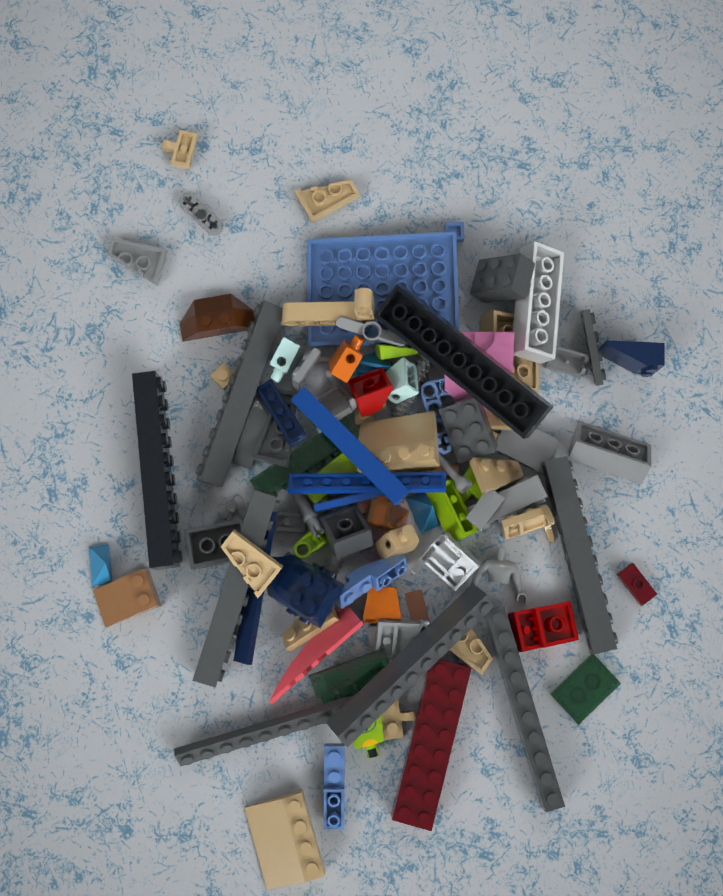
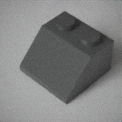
M356 504L320 517L329 546L336 559L373 546L371 529Z

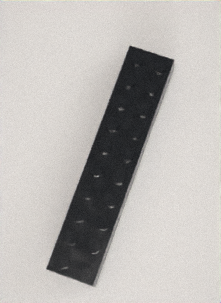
M396 284L374 315L380 322L523 439L531 436L554 407L406 287Z
M156 371L132 373L149 568L155 570L180 567V562H183L182 551H179L178 543H181L180 531H177L176 525L179 524V514L175 512L177 495L173 493V486L176 485L175 475L171 472L174 460L169 451V448H172V440L168 436L167 430L170 429V420L166 418L168 401L164 398L167 386L166 382L162 380V377Z

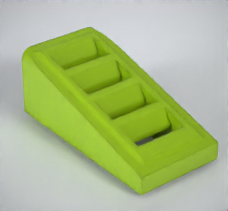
M380 343L375 345L376 357L381 360L415 355L417 353L415 349L409 346L401 347Z

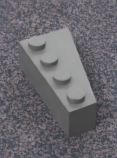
M538 475L533 476L499 492L498 494L504 497L505 500L482 531L492 527V522L499 520V523H501L505 517L516 512L517 515L523 513L532 504L536 507L545 503V498H548L549 495ZM476 504L467 507L469 513Z

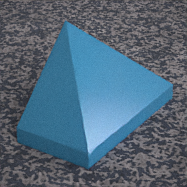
M376 352L364 355L352 376L357 377L381 367L386 372L392 367V364L387 360H381L376 357Z
M417 493L406 498L420 533L439 526L433 505L426 493Z
M109 544L89 547L92 586L112 582Z

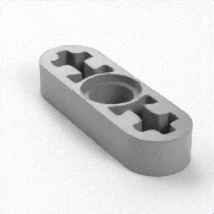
M184 193L180 196L179 203L181 208L207 233L217 236L222 232L221 220L193 194ZM191 200V203L194 206V208L192 209V207L189 204H185L184 201ZM203 210L206 212L204 218H197L196 213ZM210 219V222L214 225L217 224L218 228L211 229V226L207 221Z

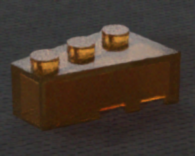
M377 496L376 499L372 498L367 524L370 527L391 531L407 525L409 511L389 502L387 497Z

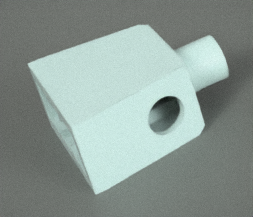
M283 337L270 362V365L275 368L269 378L279 383L284 374L290 376L305 350ZM286 360V364L282 366V362Z
M401 358L385 372L393 385V390L387 399L393 403L398 404L419 393L416 365L406 358Z

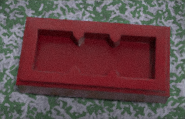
M634 563L629 564L616 574L640 606L645 605L658 595Z

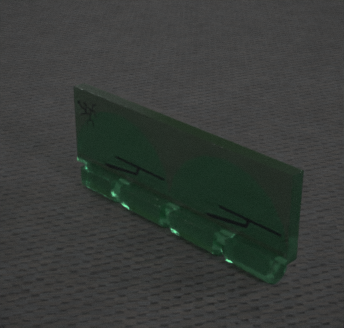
M385 648L309 675L316 697H321L324 704L337 699L336 691H338L340 698L355 693L353 686L357 684L360 691L389 663Z

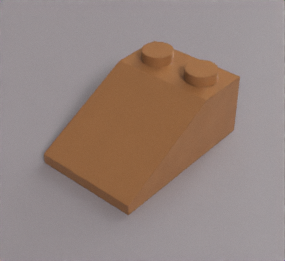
M145 568L93 590L105 628L162 606L149 569Z

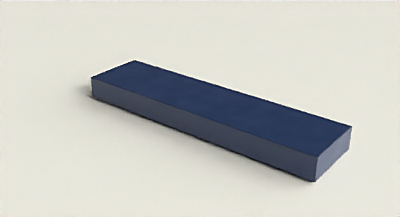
M270 379L257 387V393L289 445L294 447L308 437L273 380Z

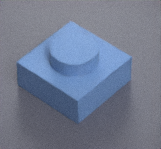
M446 222L445 232L456 231L457 242H464V222Z

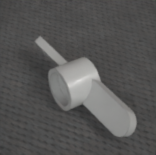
M344 316L337 318L336 325L339 328L362 335V338L368 343L381 340L401 347L406 345V342L394 332L381 329L377 322L369 321L363 323ZM374 326L378 330L377 337L368 338L364 333L365 328Z

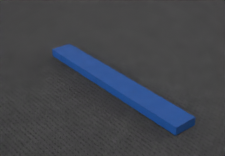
M304 386L291 399L394 505L397 506L410 492Z
M446 471L391 472L410 490L409 493L446 492ZM363 473L289 474L287 489L288 494L382 493Z

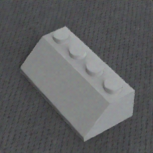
M578 421L570 444L568 459L578 464L590 466L595 470H602L613 476H620L631 482L642 484L651 468V445Z

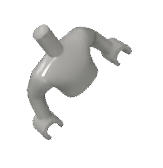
M498 547L497 559L484 560L475 573L471 585L474 584L478 587L486 571H488V582L509 584L512 574L517 593L515 601L518 603L519 596L523 595L525 597L524 603L526 604L528 596L523 593L517 564L505 560L506 548Z

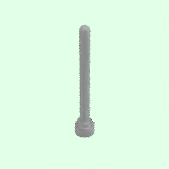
M439 454L440 466L455 481L456 489L461 494L465 493L473 483L467 477L460 476Z

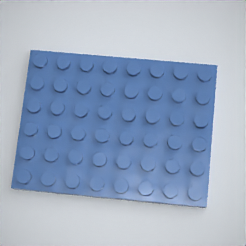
M456 231L308 239V302H354V291L358 288H368L373 292L376 314L397 284L406 287L459 330ZM375 317V322L380 325L381 329L393 332ZM308 326V347H339L344 340L351 342L355 335L361 338L362 335L341 329L338 326ZM368 326L365 328L364 333L368 338H375L378 335V330L374 326ZM377 340L373 343H368L365 341L362 346L376 345L379 343L384 345L392 344L381 340Z

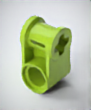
M310 530L294 545L295 556L301 560H306L328 543L327 538L318 531L320 534L318 536L319 541L317 537H313ZM299 546H306L308 548L307 554L299 555L297 553Z

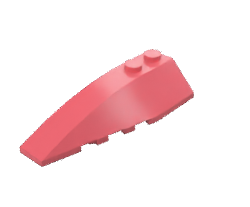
M349 606L343 609L339 608L336 611L339 621L314 636L303 647L278 683L270 699L271 704L364 625Z

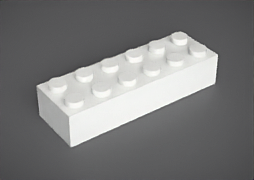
M534 241L520 248V253L533 261L535 267L527 298L515 300L513 321L514 356L542 364L554 360L556 356L564 252Z

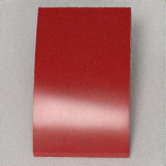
M570 601L508 613L518 652L579 640Z

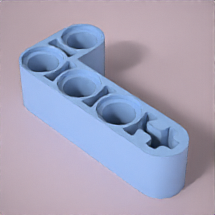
M445 378L429 381L422 385L420 398L424 413L429 412V407L432 406L436 407L439 411V408L442 406L441 400L451 397L442 388L445 385ZM431 389L433 390L434 394L432 396L425 395L424 390ZM438 412L436 414V424L443 427L442 432H437L438 448L441 444L440 438L443 437V445H447L445 451H443V448H439V454L445 457L450 453L452 444L441 415Z

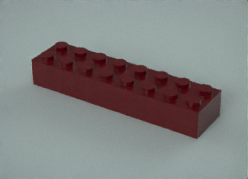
M439 659L427 671L391 813L393 821L432 831L471 667Z

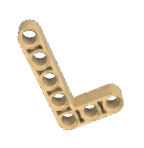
M368 288L356 289L354 291V302L284 303L282 324L286 326H337L336 321L340 316L363 323L375 322L373 292Z

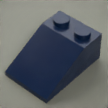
M606 340L598 349L601 350L602 357L634 374H641L642 377H651L665 366L664 343Z

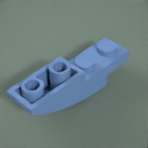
M401 555L380 559L346 575V584L336 600L337 605L343 609L348 604L353 603L359 596L367 593L372 587L379 591L383 587L388 586L390 582L407 571L406 557Z
M325 743L324 829L344 830L345 744Z

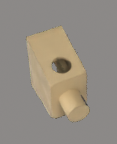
M412 524L387 532L374 545L380 559L413 551L418 545L419 539Z

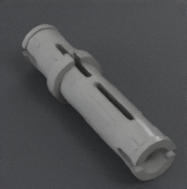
M291 494L303 515L302 520L310 528L313 537L320 536L318 531L323 534L324 529L317 519L318 515L312 510L305 495Z

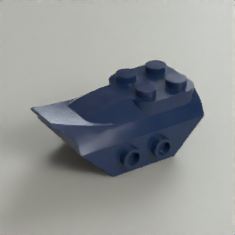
M293 554L283 557L271 556L283 567L267 586L268 596L286 606V611L293 616L300 615L299 620L308 625L312 623L321 629L345 585L336 580L337 575L328 570L325 573L322 572L324 568L314 562L310 565Z

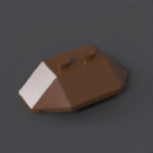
M232 294L196 299L192 302L180 322L182 341L247 331L250 322L254 321V311Z

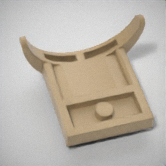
M547 504L539 506L537 509L529 508L516 516L514 514L509 515L501 521L505 540L544 527L548 541L550 543L555 541L551 525L555 524V520Z

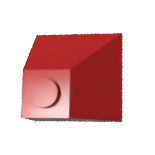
M383 367L348 381L351 393L362 417L370 416L380 411L393 390V385Z

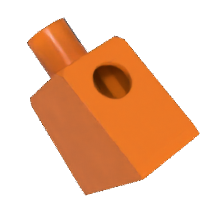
M355 335L351 342L344 340L328 362L330 373L347 383L363 357L360 348L365 340L358 335Z
M386 586L376 591L372 587L368 591L363 623H378V619L401 620L396 588Z

